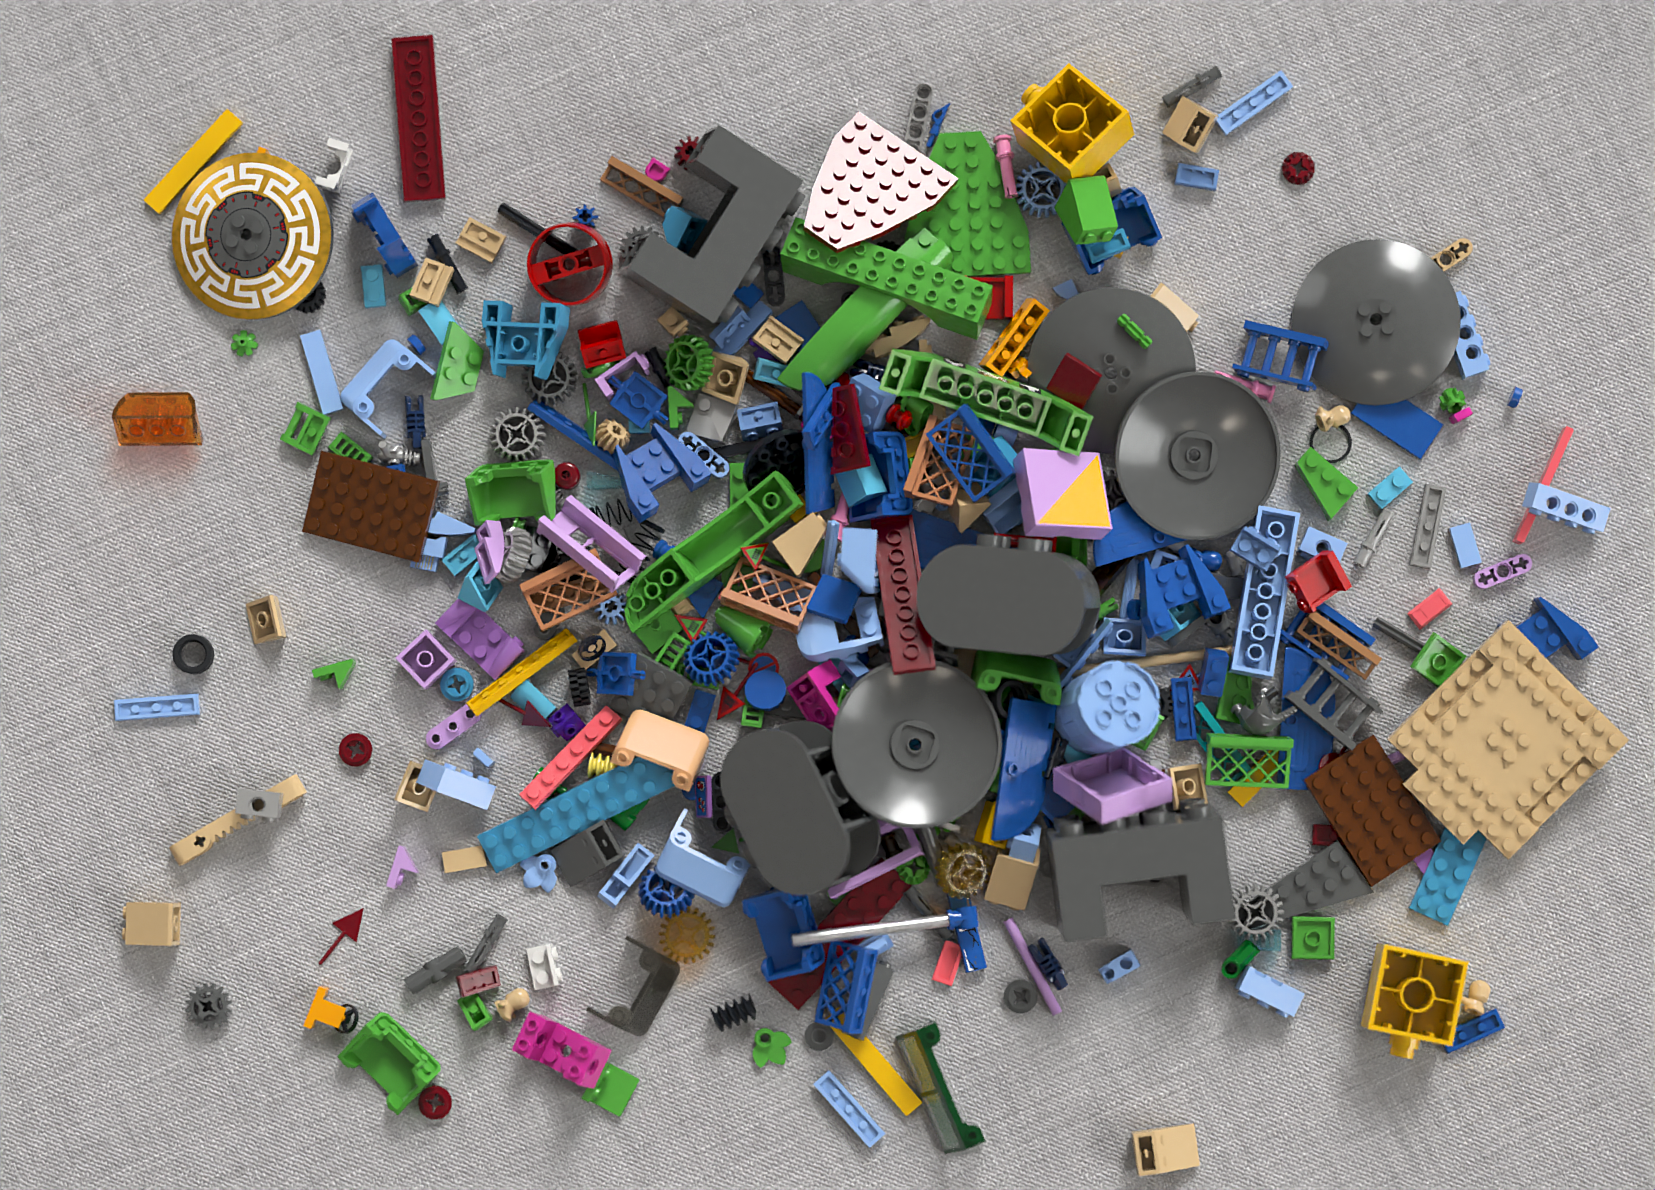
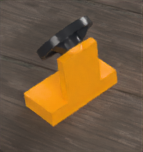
M322 985L319 986L303 1026L312 1029L318 1020L334 1026L340 1033L348 1034L352 1032L357 1026L359 1019L356 1007L350 1004L340 1006L325 1000L329 988ZM346 1007L352 1008L351 1010L346 1012ZM354 1013L353 1024L347 1030V1024H349L351 1015Z

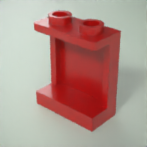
M1005 276L1004 278L969 277L992 285V305L986 320L1013 319V276Z
M617 320L577 331L585 368L626 358Z
M1334 551L1320 552L1285 576L1288 582V589L1295 595L1297 605L1304 613H1314L1317 611L1316 607L1339 591H1347L1352 587Z

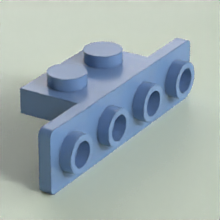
M758 301L747 314L737 306L730 319L726 323L721 322L709 335L717 345L713 351L734 356L768 320L773 311L761 301Z
M1107 618L1094 634L1092 633L1086 642L1077 649L1065 654H1052L1067 666L1060 675L1061 688L1063 686L1066 687L1073 679L1072 675L1074 672L1080 670L1085 665V659L1090 653L1093 654L1098 649V643L1103 637L1106 638L1112 632L1113 623Z

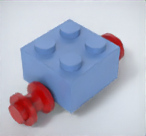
M843 373L835 381L840 383L841 386L855 384L865 431L870 433L882 430L886 422H896L897 428L903 430L912 423V413L910 411L902 412L900 411V405H893L897 395L879 390L880 382L869 375L862 373L851 377V380H849V374Z

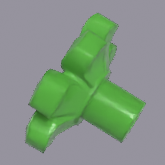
M246 330L240 331V336L234 334L232 337L235 343L231 344L232 350H237V355L240 357L244 356L245 353L247 356H251L253 354L252 349L258 348V343L254 342L256 336L253 333L248 335Z

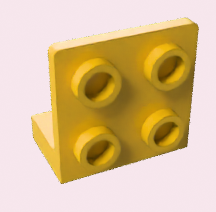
M986 801L974 840L1005 849L1007 840L993 841L991 839L996 802Z

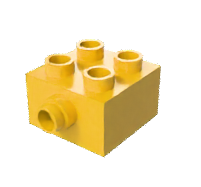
M1070 63L1045 87H1040L1036 84L1030 85L1021 97V102L1025 106L1010 120L1017 143L1066 184L1069 179L1092 177L1135 135L1129 111Z
M1377 943L1360 1026L1390 1033L1388 1043L1392 1045L1390 1047V1055L1413 1059L1414 1049L1418 1050L1420 1040L1452 1046L1468 962Z

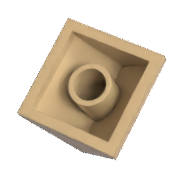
M713 351L711 355L715 357L712 360V364L715 367L711 368L713 375L708 376L710 381L705 383L702 391L738 405L750 365L742 357Z
M972 482L971 490L976 496L982 492V487L978 482ZM959 488L953 507H948V511L959 532L963 533L991 503L987 495L973 502L965 489ZM949 489V499H950L952 493H951V491H950V489Z
M268 595L245 604L254 644L286 638L277 596Z
M410 761L394 800L428 812L436 791L416 783L423 765Z
M1201 763L1167 769L1168 776L1172 778L1174 810L1180 809L1179 801L1189 798H1205V803L1208 804Z

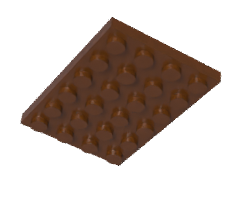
M321 451L302 532L421 563L440 481Z
M1370 735L1358 743L1353 750H1347L1303 779L1306 787L1370 887H1373L1441 842L1411 792L1403 785L1404 781L1374 735Z

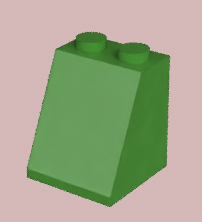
M1105 176L1068 180L1054 208L1074 243L1078 245L1111 241L1118 228Z

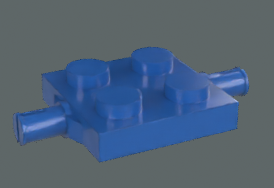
M634 371L629 379L621 382L614 375L609 379L608 383L617 388L616 395L609 404L643 430L648 422L654 418L663 425L669 420L667 416L660 412L661 406L668 396L639 373Z
M603 652L599 658L597 668L587 669V671L593 672L587 673V676L596 677L597 679L596 693L633 696L635 679L643 680L645 676L639 674L646 675L645 671L636 670L637 654Z

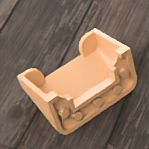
M635 710L626 723L610 763L625 767L632 763L634 756H638L674 770L672 775L673 784L689 792L700 773L709 747V738L698 730L644 710Z

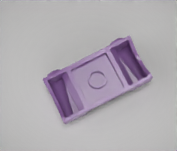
M457 599L435 622L442 631L455 641L495 681L525 652L522 648L524 643L516 636L512 638L485 612L460 599Z

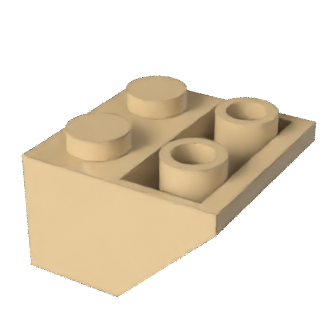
M1182 96L1162 133L1192 152L1199 153L1219 116Z

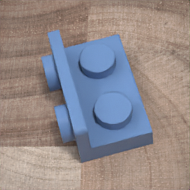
M778 402L737 410L743 441L767 437L774 432L783 430Z
M1244 526L1229 551L1266 572L1281 547L1278 546L1276 540L1270 537L1266 539L1261 536L1260 531L1256 528Z

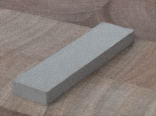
M1425 484L1409 566L1431 569L1446 487Z

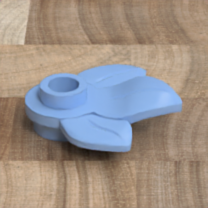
M542 854L539 857L531 856L520 862V866L526 870L523 878V884L526 888H535L541 885L547 893L554 888L557 877L554 872L556 860L553 856ZM542 862H547L549 867L544 868Z

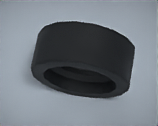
M195 634L185 635L180 638L174 645L172 652L173 661L181 671L190 674H201L208 670L215 656L214 648L210 641ZM190 642L200 643L206 653L202 664L194 667L185 664L181 657L182 649Z
M1001 679L996 689L988 691L987 697L993 705L997 718L1008 719V712L1004 711L1001 705V695L1006 687L1011 688L1015 699L1028 701L1027 690L1018 680Z

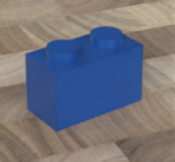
M1205 648L1198 682V689L1201 695L1222 697L1229 662L1226 650Z

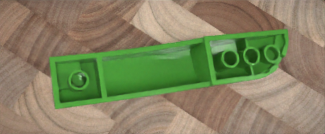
M925 228L913 239L910 238L896 251L946 269L954 261L953 254L941 238H935ZM860 286L809 340L777 380L786 387L801 391L802 373L810 372L819 377L825 387L831 385L865 353L879 335L909 304L877 290Z
M774 471L726 511L683 542L668 550L640 573L627 591L626 608H624L626 621L632 633H635L670 610L738 561L740 557H743L744 554L739 547L761 543L791 518L790 516L804 505L793 490L795 488L781 473Z

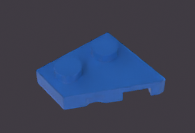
M715 578L688 596L702 618L706 616L724 584Z

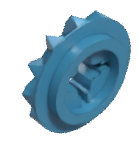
M452 668L446 671L441 678V691L449 700L462 701L469 697L474 689L473 678L468 671L462 668ZM454 676H456L459 682H466L460 686V693L456 688L448 687L454 684Z

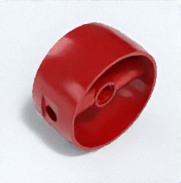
M559 223L545 229L532 243L527 257V272L535 290L547 301L561 303L568 307L583 305L597 298L607 287L613 270L612 254L605 239L596 230L581 223ZM573 227L589 234L598 244L537 263V255L544 240L561 228ZM569 258L575 263L573 270H568L565 266ZM604 265L603 276L597 288L589 296L579 301L559 299L552 295L543 285L546 282Z

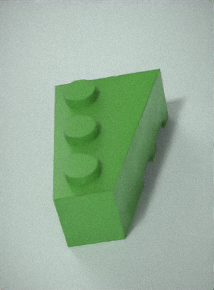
M1312 447L1307 449L1294 464L1307 488H1309L1314 496L1316 503L1323 511L1327 521L1334 517L1358 489L1354 483Z

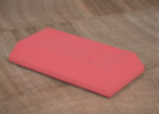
M1439 588L1409 611L1407 615L1421 630L1450 607L1452 603Z
M948 940L944 942L932 980L952 986L961 960L959 944Z

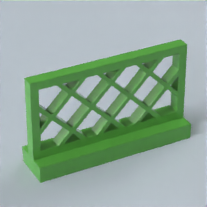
M1206 733L1205 785L1289 788L1291 748L1294 745V740L1291 737ZM1212 748H1221L1226 754L1216 762L1212 757ZM1236 749H1242L1246 753L1239 762H1236L1230 755ZM1257 750H1263L1267 756L1257 763L1251 755ZM1277 751H1286L1285 759L1278 764L1272 756ZM1229 757L1235 765L1225 772L1219 764ZM1250 758L1256 766L1246 773L1240 765ZM1270 758L1276 767L1267 774L1261 766ZM1218 767L1224 775L1218 780H1210L1211 771ZM1239 768L1245 776L1239 781H1233L1229 775ZM1259 768L1265 777L1260 782H1254L1249 776ZM1279 769L1284 774L1283 783H1275L1270 778Z

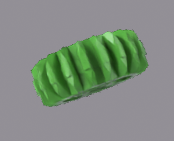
M682 335L680 338L674 339V343L668 344L670 350L665 351L667 358L663 359L666 362L664 369L668 371L665 376L670 377L669 383L675 384L676 388L683 391H695L698 388L705 387V383L710 381L708 376L713 375L711 368L715 367L712 364V360L715 357L711 356L713 349L708 348L709 343L704 341L703 338L695 335Z

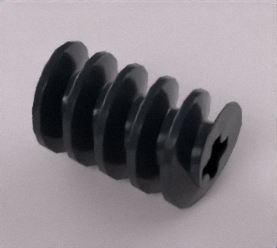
M750 993L748 994L747 1001L743 996L740 997V1004L733 999L732 1007L725 1002L724 1010L719 1005L717 1006L716 1013L710 1008L714 1022L721 1032H724V1025L732 1029V1022L740 1026V1019L748 1023V1016L753 1020L756 1019L757 1011Z

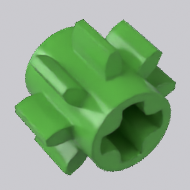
M1456 388L1444 390L1442 396L1439 397L1441 401L1439 404L1442 410H1448L1449 414L1461 411L1463 405H1466L1463 391L1458 392Z

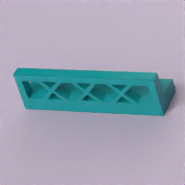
M1200 701L1194 706V711L1200 716L1199 726L1196 725L1199 731L1198 733L1196 732L1198 743L1207 754V742L1201 739V730H1210L1212 733H1226L1203 702ZM1212 748V757L1217 762L1219 759H1216L1213 755L1214 748ZM1237 749L1230 754L1236 762L1243 758ZM1226 758V759L1223 761L1224 764H1223L1222 769H1223L1224 771L1226 770V763H1232V764H1235V763H1234L1233 761L1227 760V758ZM1246 761L1240 765L1246 773L1251 770ZM1217 767V769L1220 771V773H1221L1222 776H1223V775H1224L1223 772ZM1240 770L1231 779L1235 781L1243 775V772Z

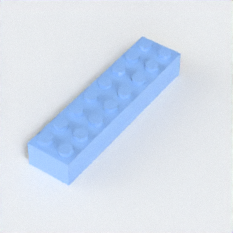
M1258 506L1257 514L1254 516L1253 527L1259 530L1260 535L1266 539L1270 537L1276 540L1281 549L1266 572L1246 562L1228 669L1229 673L1270 680L1273 677L1288 590V582L1285 576L1291 572L1300 513Z

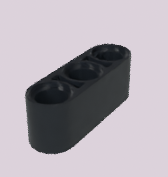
M717 772L713 775L711 781L713 826L716 831L725 833L732 826L729 824L723 830L717 826L718 819L725 817L724 808H719L716 805L717 798L723 796L721 787H718L715 782L716 778L721 775V772Z

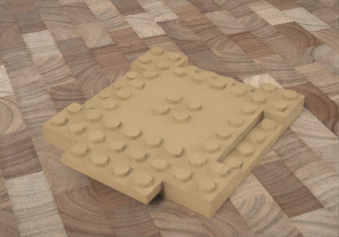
M1506 620L1387 738L1417 769L1403 785L1462 844L1466 843L1479 831L1508 860L1597 770H1600L1629 741L1509 620Z

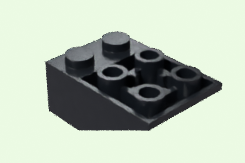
M527 525L526 532H529L530 536H532L531 542L533 545L528 565L525 567L526 570L542 574L572 559L543 534H538L536 532L538 527ZM587 546L585 549L590 551L591 547ZM573 575L570 577L569 582L580 579L581 576Z

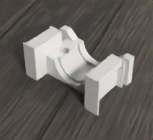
M331 138L328 139L327 147L335 151V158L341 162V168L336 174H329L327 179L317 176L315 183L319 188L337 194L340 193L353 152L348 149V143Z

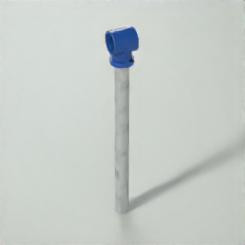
M976 906L956 908L955 911L948 909L945 911V914L796 933L791 934L792 946L795 947L947 927L948 930H954L956 927L958 929L979 927Z

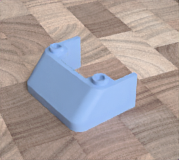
M393 339L387 340L341 393V401L385 439L387 436L368 420L374 411V404L367 397L394 365L400 370L406 371L410 370L417 363L432 377L435 378L436 373L400 342Z
M857 527L843 528L842 553H838L837 566H841V570L865 593L874 594L880 592L876 563L877 530Z
M684 808L655 867L656 873L661 878L717 906L727 907L732 903L751 865L746 859L735 856L730 858L725 866L689 848L691 835L686 829L681 827L688 812Z

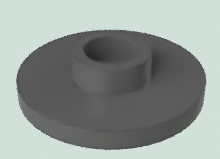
M813 1022L805 1031V1042L815 1051L826 1050L833 1043L834 1032L830 1026Z

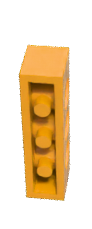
M1026 298L1013 316V319L1010 320L978 365L988 372L1003 376L1050 310L1035 298Z

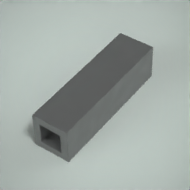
M881 960L879 963L876 962L862 1034L843 1033L860 1041L864 1040L893 976L894 970L890 969V964Z

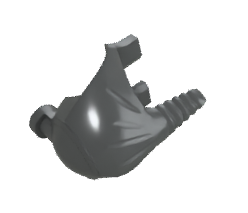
M1271 683L1261 689V703L1256 709L1251 710L1248 706H1242L1241 703H1238L1230 711L1232 714H1236L1242 728L1246 732L1256 736L1270 732L1281 724L1282 721L1296 713L1297 707L1296 705L1292 706L1278 715H1274L1270 701L1279 693Z

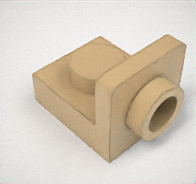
M672 306L657 319L674 339L677 336L680 338L689 330L687 328L689 322Z

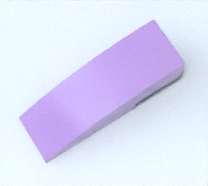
M486 520L476 531L479 544L474 548L485 584H489L499 573L504 557V536L501 522Z

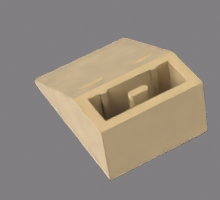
M1194 1123L1131 1132L1138 1176L1160 1174L1200 1166Z

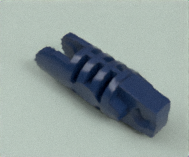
M858 359L853 364L857 369L853 368L850 370L851 376L854 377L865 373L881 383L886 369L884 365L873 364V362Z
M418 395L417 398L419 411H411L410 396H405L407 438H412L413 449H421V438H426L423 395Z
M1042 937L1038 940V944L1044 956L1041 955L1038 948L1033 944L1028 946V949L1049 983H1053L1057 990H1062L1069 985L1064 977L1065 972Z

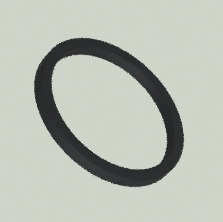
M1343 425L1339 427L1344 430L1348 437V449L1339 459L1327 460L1329 463H1337L1343 460L1351 450V435ZM1318 426L1313 430L1310 436V447H1312L1313 449V438L1315 433L1319 429Z

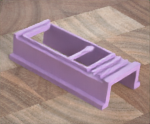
M572 495L565 499L561 512L555 516L553 521L549 520L546 516H542L538 520L539 526L536 532L548 538L608 587L611 593L637 574L642 561L646 558V555ZM578 529L590 538L582 546L570 537ZM595 542L627 568V570L618 576L587 551L585 547Z
M878 820L881 837L900 828L899 826ZM902 827L912 848L872 868L868 867L866 871L850 878V880L829 887L827 892L830 898L837 899L848 891L920 855H924L913 828Z

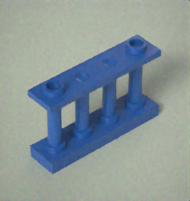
M1245 320L1243 328L1250 337L1242 365L1233 364L1232 366L1233 370L1237 372L1236 375L1244 378H1249L1250 375L1296 386L1297 390L1309 392V390L1316 391L1315 384L1309 381L1317 353L1321 350L1327 351L1329 345L1327 339ZM1260 336L1268 337L1269 345L1262 369L1249 368L1257 339ZM1280 341H1285L1290 346L1282 374L1271 373L1270 368L1277 344ZM1303 345L1307 346L1310 351L1302 379L1300 380L1289 376L1297 348Z
M1324 602L1316 607L1317 612L1322 617L1336 624L1345 633H1349L1362 645L1370 647L1376 640ZM1300 610L1286 631L1281 629L1279 640L1286 645L1292 644L1312 657L1319 659L1323 657L1327 660L1329 655L1324 651L1319 656L1309 649L1312 643L1307 639L1301 643L1292 637L1308 614ZM1316 625L1311 630L1309 635L1317 634ZM1333 637L1327 644V648L1335 646ZM1351 650L1347 652L1343 658L1344 660L1352 659ZM1341 663L1337 668L1334 665L1330 667L1345 680H1348L1349 676L1344 673L1347 667Z

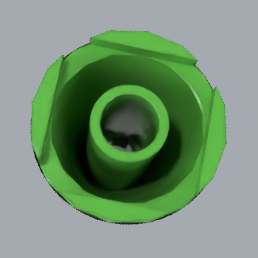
M720 606L714 615L716 617L715 622L750 658L757 655L755 651L758 648L761 650L764 648L773 632L770 626L774 625L727 606Z

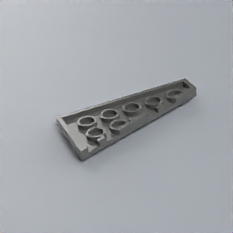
M1338 840L1264 891L1267 892L1269 888H1272L1273 892L1270 896L1272 897L1274 894L1279 895L1275 903L1278 901L1283 903L1282 906L1277 907V909L1284 910V914L1277 915V917L1282 919L1374 893ZM1262 895L1255 896L1247 903H1256L1261 899ZM1267 900L1263 912L1271 919L1272 906L1269 900ZM1248 905L1246 906L1250 909V912L1252 913L1250 914L1251 917L1257 915L1261 918H1264L1258 911L1260 910L1259 907L1254 909L1253 907L1251 908ZM1241 906L1238 909V916L1243 924L1247 911ZM1256 920L1248 928H1255L1266 923Z

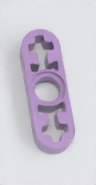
M1519 554L1476 572L1473 576V583L1479 589H1486L1529 571L1532 567V560L1526 554ZM1519 558L1527 562L1524 565L1525 569L1522 567L1512 569L1511 565L1519 563ZM1499 566H1505L1508 569L1506 577L1498 576L1497 568ZM1492 569V575L1496 582L1491 578L1486 580V585L1483 582L1479 583L1480 574L1483 576L1490 575L1491 572L1489 570Z

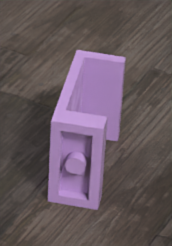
M636 351L594 379L609 402L615 397L614 392L607 384L613 375L617 377L636 363L639 364L646 376L650 374L648 368L651 366L643 354L638 355Z

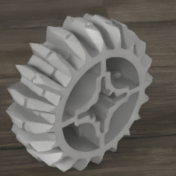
M519 407L515 408V413H512L511 408H508L507 412L509 415L507 416L500 412L503 419L500 421L495 417L494 421L498 423V426H490L492 430L496 431L495 433H489V437L496 438L490 444L492 446L498 445L495 447L494 452L498 453L502 450L500 458L503 459L508 455V462H511L513 457H515V462L520 461V457L524 461H528L526 457L528 454L532 459L535 458L532 451L535 450L540 453L541 450L537 447V444H545L544 441L539 440V438L546 437L545 433L539 432L545 428L544 425L537 426L541 419L538 417L533 420L535 416L533 412L527 416V408H524L522 413H520ZM513 419L524 420L523 423L521 422L516 427L507 424ZM530 423L534 429L533 441L526 437L527 427ZM502 429L509 433V439L505 447L501 442ZM509 429L517 433L522 430L520 434L523 439L516 438L513 440L514 435ZM519 443L528 446V448L522 451H511L512 447L514 448Z
M518 527L508 528L503 533L504 557L501 569L494 578L505 583L512 584L521 577V574L525 572V567L528 565L530 553L532 552V536L526 530Z
M1253 883V890H1250L1246 884L1244 885L1246 892L1243 893L1238 888L1237 892L1240 896L1237 897L1232 894L1233 899L1236 900L1234 903L1235 919L1228 920V922H1236L1231 928L1236 930L1239 927L1240 929L1237 933L1239 936L1245 931V939L1249 940L1251 934H1253L1254 941L1258 940V934L1264 940L1266 939L1264 932L1267 931L1272 936L1274 933L1271 931V928L1274 927L1277 930L1280 928L1275 922H1283L1282 918L1277 917L1278 914H1284V910L1277 909L1283 903L1281 901L1275 903L1279 895L1274 894L1271 897L1272 888L1264 892L1265 885L1262 884L1260 890H1257V884ZM1250 895H1262L1261 899L1254 904H1249L1244 900ZM1267 900H1269L1272 906L1271 919L1263 912ZM1240 905L1247 911L1243 924L1238 916ZM1248 905L1249 907H1253L1254 909L1259 907L1260 910L1258 911L1264 918H1261L1257 915L1251 917L1250 914L1252 913L1250 912V909L1246 906ZM1256 920L1266 923L1264 927L1259 929L1248 928Z

